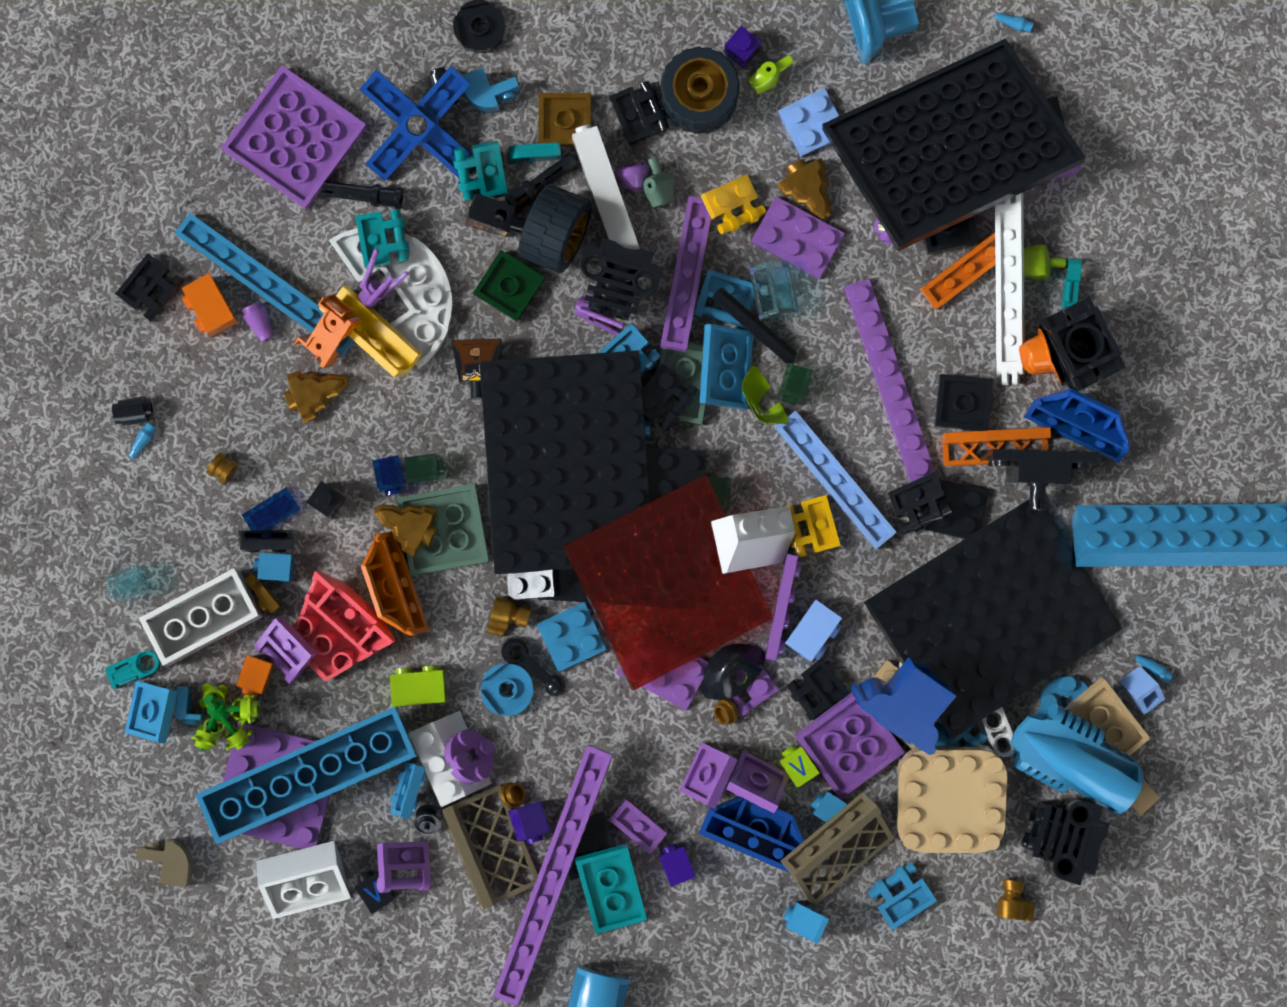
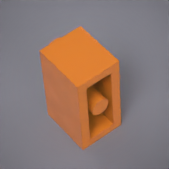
M210 273L182 287L185 294L182 300L189 311L194 310L198 317L194 322L202 334L206 332L210 337H213L238 323L217 282Z

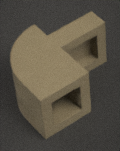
M173 839L166 840L165 849H162L161 843L146 842V846L137 848V859L162 862L159 884L180 887L191 885L193 859L187 847L181 842Z

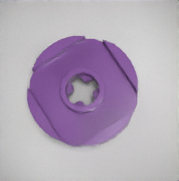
M462 730L448 739L445 745L444 757L446 764L450 763L451 768L454 770L451 772L452 775L462 783L473 784L482 781L490 776L493 769L494 745L489 739H485L474 730ZM467 752H469L472 756L471 762L469 761V757L466 755Z

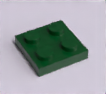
M500 250L477 285L473 295L510 319L518 322L541 287L545 277Z

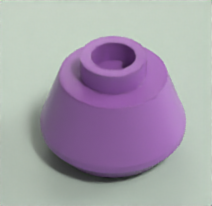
M645 162L630 163L618 167L615 175L624 189H628L629 192H638L644 190L643 183L650 175V167Z

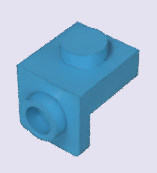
M178 686L175 719H183L182 724L198 725L199 720H206V715L190 714L192 687Z

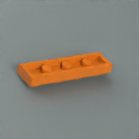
M995 231L919 288L934 310L941 307L996 265Z

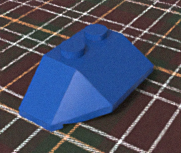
M1072 388L1034 399L1024 415V418L1042 427H1050L1051 431L1094 452H1098L1117 463H1120L1131 446L1120 411Z
M740 796L717 805L715 809L709 808L698 833L788 873L790 872L783 866L781 860L804 842L793 815L778 808L775 813H772Z

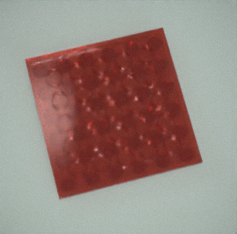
M702 475L563 545L622 672L633 691L773 619L750 569L722 573L711 521L726 516L707 475Z

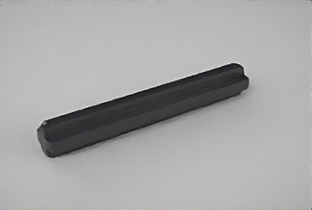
M720 288L715 292L712 297L713 300L783 362L789 364L795 359L796 351L724 288Z

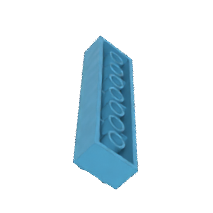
M1287 504L1077 505L1072 517L1076 567L1287 565Z
M397 706L197 793L195 796L217 845L415 758L418 754Z

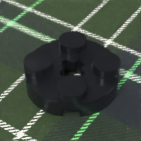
M469 1L455 15L453 20L454 34L465 50L474 53H486L495 49L503 40L506 29L504 16L500 9L488 1ZM481 20L482 24H487L483 32L472 29V27L476 26V21Z

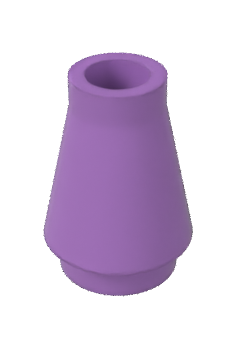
M261 301L242 309L244 314L242 318L258 336L260 342L275 335L271 327L267 308L262 305Z

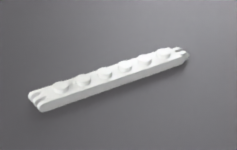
M1023 192L1016 195V200H1013L1012 197L995 205L997 375H1002V385H1009V375H1012L1013 385H1019L1020 375L1025 373L1018 351L1019 346L1025 343Z

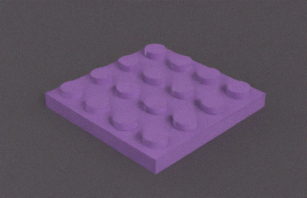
M282 65L220 149L307 210L322 190L324 182L330 179L363 134L367 125Z
M250 724L243 725L246 731L252 729L253 733L248 736L250 741L244 748L236 750L233 747L231 749L223 782L315 741ZM330 795L243 834L301 849L318 845Z

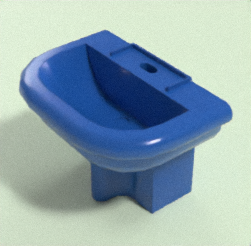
M908 657L888 683L878 677H871L865 679L862 683L857 682L851 686L852 693L860 708L874 717L879 724L908 744L912 743L928 755L936 752L934 745L938 740V730L934 723L955 699L956 694L950 685L937 677L928 666L923 663L920 665Z

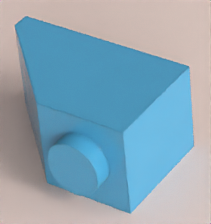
M795 901L794 906L788 905L783 920L787 921L785 924L786 928L818 944L829 918L824 913Z

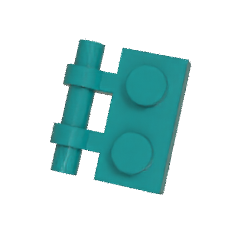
M498 141L472 145L473 156L469 157L465 155L464 147L454 149L455 159L453 162L455 169H458L460 179L458 181L459 191H462L463 200L473 199L472 190L480 189L481 195L487 197L508 193ZM476 166L478 178L470 179L468 168Z
M400 209L390 210L391 220L383 221L381 211L355 216L365 269L368 267L375 248L379 249V253L374 267L391 264L390 254L392 253L398 254L400 263L409 261L408 251L410 247L409 242L405 240L403 228L406 225L405 220L401 218ZM393 230L395 243H387L385 231Z

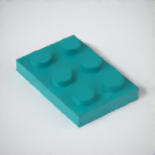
M627 844L575 857L595 934L647 921Z

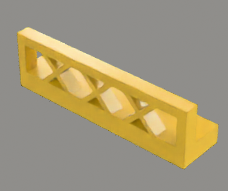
M348 285L342 286L336 296L350 308L355 309L351 318L359 317L361 319L360 324L348 336L393 377L408 374L423 353L373 308L363 305L358 298V294Z

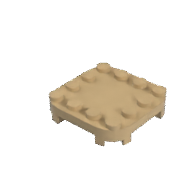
M978 744V747H936V752L928 755L915 746L902 759H899L897 767V820L895 821L899 837L907 849L922 853H982L999 847L1005 830L1007 772L1006 766L998 753L990 749L989 746Z

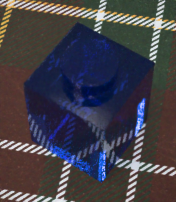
M396 455L372 460L378 492L385 493L386 497L400 495L401 489H406L401 457Z

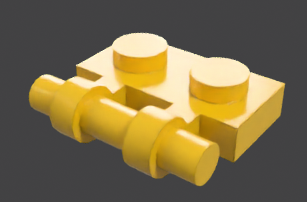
M747 174L701 195L711 219L721 216L723 223L717 226L720 234L726 232L733 233L739 230L740 226L746 223H755L759 220V217L766 214L764 206L760 205L754 208L750 203L757 199L758 196ZM740 207L743 214L735 217L731 210Z
M827 495L800 502L802 513L795 514L793 505H788L790 506L795 529L790 545L791 549L794 548L798 558L807 556L804 546L812 543L814 553L841 546ZM798 522H806L809 532L808 536H801Z

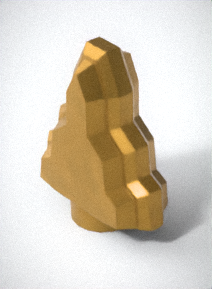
M822 158L806 164L804 159H800L786 169L788 176L777 184V187L784 196H791L796 203L805 204L812 214L822 220L831 216V203L825 192L828 182L824 174L827 169Z
M300 371L287 374L290 390L285 391L284 396L290 411L298 410L302 421L306 424L316 419L317 413L327 408L329 399L339 396L349 384L345 375L329 374L320 377L315 373L303 375Z
M378 505L374 512L381 524L392 530L393 538L402 544V550L412 557L417 554L422 544L427 547L431 545L438 530V527L433 525L438 510L426 505L421 508L409 505L403 509L395 505Z

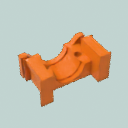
M337 294L322 297L318 306L325 313L311 334L298 337L294 343V346L303 344L316 355L315 360L321 359L320 366L323 368L335 364L339 354L337 351L339 344L361 322L359 317L351 318L355 309L350 308L336 296Z

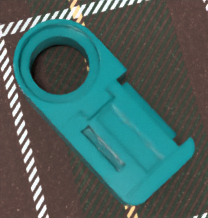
M560 143L514 145L508 148L509 162L517 163L516 160L534 162L561 159Z
M1068 257L1066 259V266L1068 268L1067 276L1064 275L1061 310L1063 311L1078 301L1082 260L1078 258Z
M143 651L106 667L105 672L112 688L119 689L118 685L121 686L135 679H143L156 673L161 666V661L157 653ZM146 655H151L155 659V666L149 671L144 670L141 666V660Z

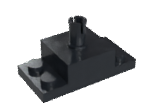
M989 449L981 450L980 461H988V466H1006V483H1027V486H1030L1029 510H1046V486H1049V484H1071V469H1089V464L1098 463V452Z

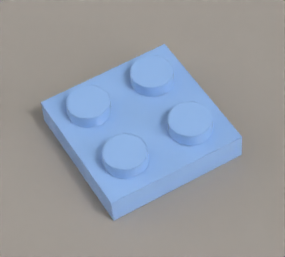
M825 88L778 110V114L801 158L831 144L822 130V124L839 115Z

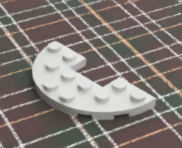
M356 228L343 232L329 241L360 284L367 269L364 267L358 229ZM393 230L385 231L387 243H395ZM405 234V240L409 242L410 247L408 251L409 261L400 263L398 254L392 253L390 254L391 264L374 267L371 276L382 270L387 278L390 275L394 276V281L405 271L409 272V275L394 288L409 311L393 321L391 325L423 353L415 364L420 369L436 354L446 338L452 319L453 299L449 280L437 257L418 239Z

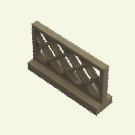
M501 785L440 810L480 908L483 910L534 887L538 877L525 842H517L511 839L514 832L508 813L511 809L501 799ZM495 792L498 793L501 800L497 812L483 807L487 796ZM482 798L480 805L473 803ZM467 804L478 808L473 823L462 819L458 808ZM502 808H504L507 816L500 814ZM481 810L496 815L490 830L476 825ZM499 817L508 820L511 824L507 837L493 832ZM465 824L471 826L469 833L467 831ZM474 827L488 833L483 848L473 844L470 837ZM491 835L506 840L500 855L486 849ZM509 842L515 843L521 848L522 852L518 862L504 857ZM475 848L481 850L479 857L476 853ZM485 852L499 858L493 872L483 869L481 865ZM523 857L525 858L527 865L521 863ZM502 859L516 864L511 879L497 874ZM519 867L530 870L534 881L525 885L515 882L514 879ZM485 873L492 875L490 881H488ZM495 877L509 882L506 892L498 897L494 896L491 889ZM512 884L519 886L510 891Z
M863 792L781 860L783 866L790 872L813 907L894 839L880 814L881 810ZM861 833H868L865 842L858 843ZM876 833H884L881 838L873 842ZM862 849L861 854L856 859H853L855 850ZM847 850L845 859L838 860L840 851ZM835 867H842L836 876H832ZM820 868H827L824 877H817ZM821 884L820 889L812 895L814 885Z

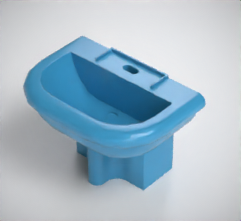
M843 0L854 35L853 42H856L859 57L863 64H869L871 59L880 53L886 38L917 30L919 21L914 6L915 0Z

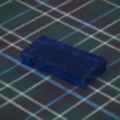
M286 487L243 513L242 517L250 530H270L301 509Z

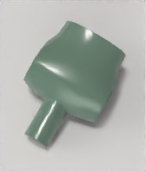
M658 157L648 159L652 175L645 179L643 187L652 208L676 202L674 197V176L661 171Z

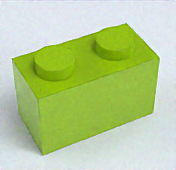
M438 665L422 667L423 672L412 673V668L396 669V674L389 675L392 707L447 702L445 670H438Z

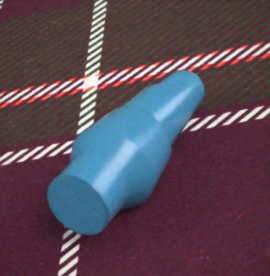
M999 12L995 15L996 20L1017 31L1030 33L1034 23L1027 21L1024 17H1014Z
M147 422L145 427L140 429L129 453L130 458L135 459L144 446L150 442L157 428L155 425Z
M1137 655L1135 661L1149 670L1150 674L1156 679L1169 683L1173 677V674L1165 666L1141 655Z

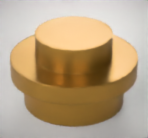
M728 699L718 701L713 712L720 724L731 725L738 719V709L733 702Z
M508 782L502 786L501 799L508 808H518L524 802L526 793L522 785Z

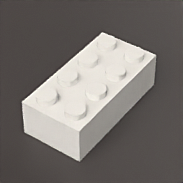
M233 568L140 617L139 620L162 665L171 666L264 616L241 571Z

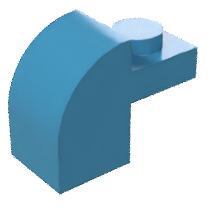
M483 67L463 75L471 82L464 91L468 102L476 110L484 113L499 112L497 101L509 102L515 99L516 94L520 92L515 77L490 86Z

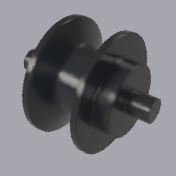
M432 805L419 807L414 821L415 828L426 834L437 832L441 827L442 812Z

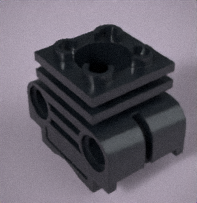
M602 238L599 248L586 244L580 272L585 281L596 284V286L588 285L587 293L593 296L585 295L584 303L589 304V310L602 313L603 309L614 312L613 317L628 321L629 317L634 318L637 310L631 308V306L637 308L640 303V299L634 298V296L647 298L653 295L659 286L664 267L651 263L654 255L653 252L643 249H628L613 240ZM591 262H596L600 265L601 271L597 274H591L587 271L586 266ZM641 277L649 278L652 287L647 290L640 288L638 279Z
M1090 296L1067 307L1064 312L1061 310L1042 319L1038 323L1045 336L1051 361L1062 382V386L1067 384L1069 389L1072 388L1079 392L1097 383L1098 380L1101 381L1126 368L1120 357L1122 353L1112 337L1098 306H1094ZM1069 337H1080L1088 344L1089 357L1087 359L1079 358L1072 353L1069 347Z
M1067 799L1061 803L1060 807L1038 802L1037 807L1033 806L1030 812L1029 821H1032L1030 833L1025 832L1021 846L1025 848L1024 853L1044 860V867L1048 874L1081 886L1084 873L1094 876L1096 874L1099 863V848L1102 841L1106 838L1110 823L1100 820L1103 807L1077 799ZM1076 807H1078L1080 813L1079 816L1076 819H1074L1073 811ZM1064 859L1065 866L1062 870L1058 871V863Z

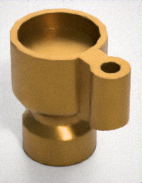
M496 596L486 633L502 637L511 622L516 623L519 627L526 628L532 608L526 606L517 607L513 600Z
M1003 879L1002 889L1004 890V895L998 899L997 917L1026 921L1034 920L1035 905L1022 900L1020 894L1024 891L1025 882Z

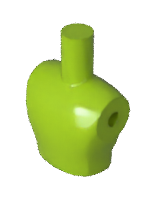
M787 55L776 63L765 62L754 74L747 77L757 95L772 89L779 81L780 72L794 64V61L790 55Z
M1039 244L1024 248V277L1037 281L1046 280L1050 277L1051 268H1065L1066 266L1065 258H1050L1046 245Z

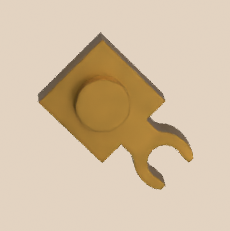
M250 573L244 578L245 582L259 598L256 603L265 613L270 611L272 614H276L283 608L261 580L257 579L256 574Z

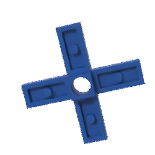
M451 65L420 102L416 104L381 71L376 69L359 90L399 125L365 164L381 179L386 181L417 144L420 143L459 178L458 169H455L453 162L455 159L454 149L464 146L437 122L469 87L471 82ZM413 115L424 117L427 122L426 130L422 133L411 131L408 126L409 118ZM464 147L465 155L467 157L473 156V154Z

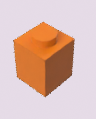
M247 655L236 686L243 688V694L255 695L256 698L258 693L266 694L275 665Z

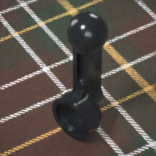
M511 637L503 642L501 654L506 662L518 664L526 668L544 684L545 691L550 696H559L564 692L565 681L560 676H551L528 656L527 645L522 639ZM512 645L522 647V653L517 658L508 656V649Z

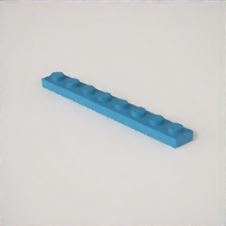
M188 214L174 233L176 236L310 333L314 331L324 314L319 309L320 306L193 214ZM346 336L339 344L337 351L342 356H345L355 341Z

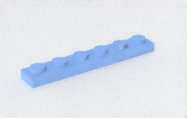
M796 410L788 416V424H778L775 427L777 432L875 550L897 533Z

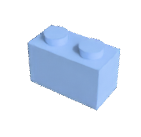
M814 600L785 641V645L809 662H812L814 658L819 660L827 649L824 643L830 636L834 639L842 628V625L839 624L842 618L819 601Z

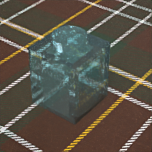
M135 564L106 576L108 581L105 584L107 593L111 599L114 598L117 602H123L150 590L140 565Z

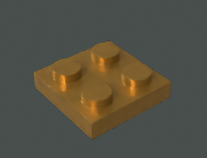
M539 93L538 144L560 143L561 147H575L572 140V134L576 133L575 129L587 124L591 126V93Z

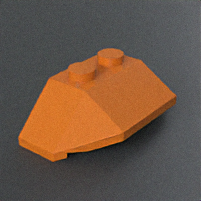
M392 531L377 534L361 568L378 618L409 636L429 631L400 543L393 538Z

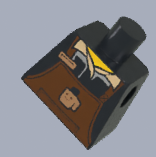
M476 193L471 202L465 226L506 237L509 230L521 234L526 219L514 215L516 207ZM495 215L501 216L504 222L497 221Z
M502 339L451 340L459 383L461 385H470L471 399H482L479 362L501 360L503 350Z

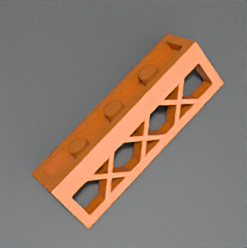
M1050 427L944 433L942 435L943 467L988 464V461H980L972 452L978 444H986L990 449H999L1005 442H1011L1019 450H1025L1024 448L1031 441H1043L1042 451H1048V439L1051 438ZM1026 441L1022 447L1017 443ZM990 443H1000V444L995 448V447L992 446ZM965 444H974L970 449L965 446ZM948 445H959L967 453L960 460L949 461ZM968 455L974 458L970 460H964Z

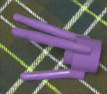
M378 248L374 249L365 276L359 284L362 291L359 293L358 298L363 305L369 308L376 307L381 299H385L388 293L409 275V272L405 271L394 281V276L390 275L383 283L376 280L370 282L369 279L379 253Z
M581 296L575 307V316L583 318L585 322L592 323L617 336L620 332L605 323L619 328H624V324L601 315L599 312L589 310V304H585V297Z

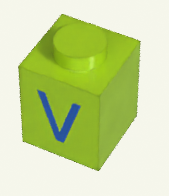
M793 744L781 752L784 757L779 762L797 788L820 774V771L801 745L796 747Z

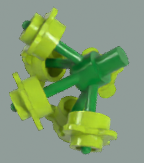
M205 683L202 686L203 696L199 700V704L202 708H207V713L211 718L207 719L204 725L199 726L195 737H191V739L196 740L194 746L199 747L200 751L204 749L210 751L211 746L217 748L216 744L218 741L225 737L229 743L225 747L226 750L233 747L236 750L244 748L249 743L248 736L253 733V730L246 731L243 725H246L247 721L252 723V721L256 720V717H259L261 711L259 701H256L255 695L249 696L245 694L242 699L238 698L232 705L225 704V695L228 693V688L225 685L212 686L210 683ZM230 712L234 719L241 722V726L236 729L227 719Z

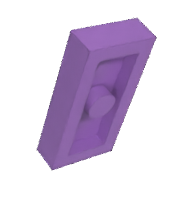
M627 799L609 819L649 854L653 852L667 835V832Z

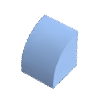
M1141 666L1119 681L1126 694L1144 715L1165 700L1159 684Z

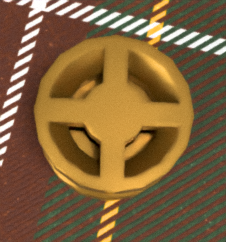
M220 452L208 466L206 474L211 477H217L221 484L226 485L237 471L239 464L235 461L227 460L226 455Z

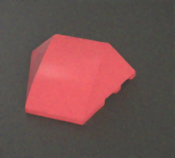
M318 570L314 572L309 592L306 593L305 603L300 616L297 617L294 629L317 652L308 666L324 681H328L395 642V639L387 623L378 618L376 610L346 583Z

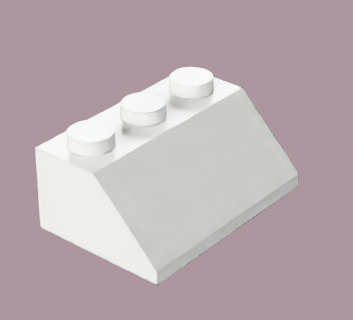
M790 506L736 514L711 521L723 574L783 563L795 534Z
M460 711L409 733L441 807L492 784L489 777L473 784L462 783L452 775L451 772L454 770L451 768L450 763L446 764L444 750L448 739L462 730H468ZM467 752L466 755L469 757V761L471 762L472 756L469 752Z
M335 841L256 861L258 887L273 919L351 899L341 856Z

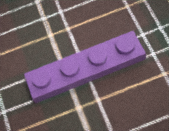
M786 553L765 653L766 659L776 661L777 655L782 656L785 640L781 639L782 630H788L791 616L786 611L788 603L793 604L796 588L792 587L793 578L799 577L802 562L797 561V555Z

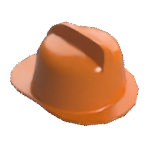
M1038 328L1037 336L1019 346L1018 351L1021 364L1028 373L1033 375L1054 373L1060 385H1062L1051 361L1045 336L1042 330Z

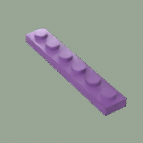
M688 197L660 348L682 352L687 350L711 217L702 198Z

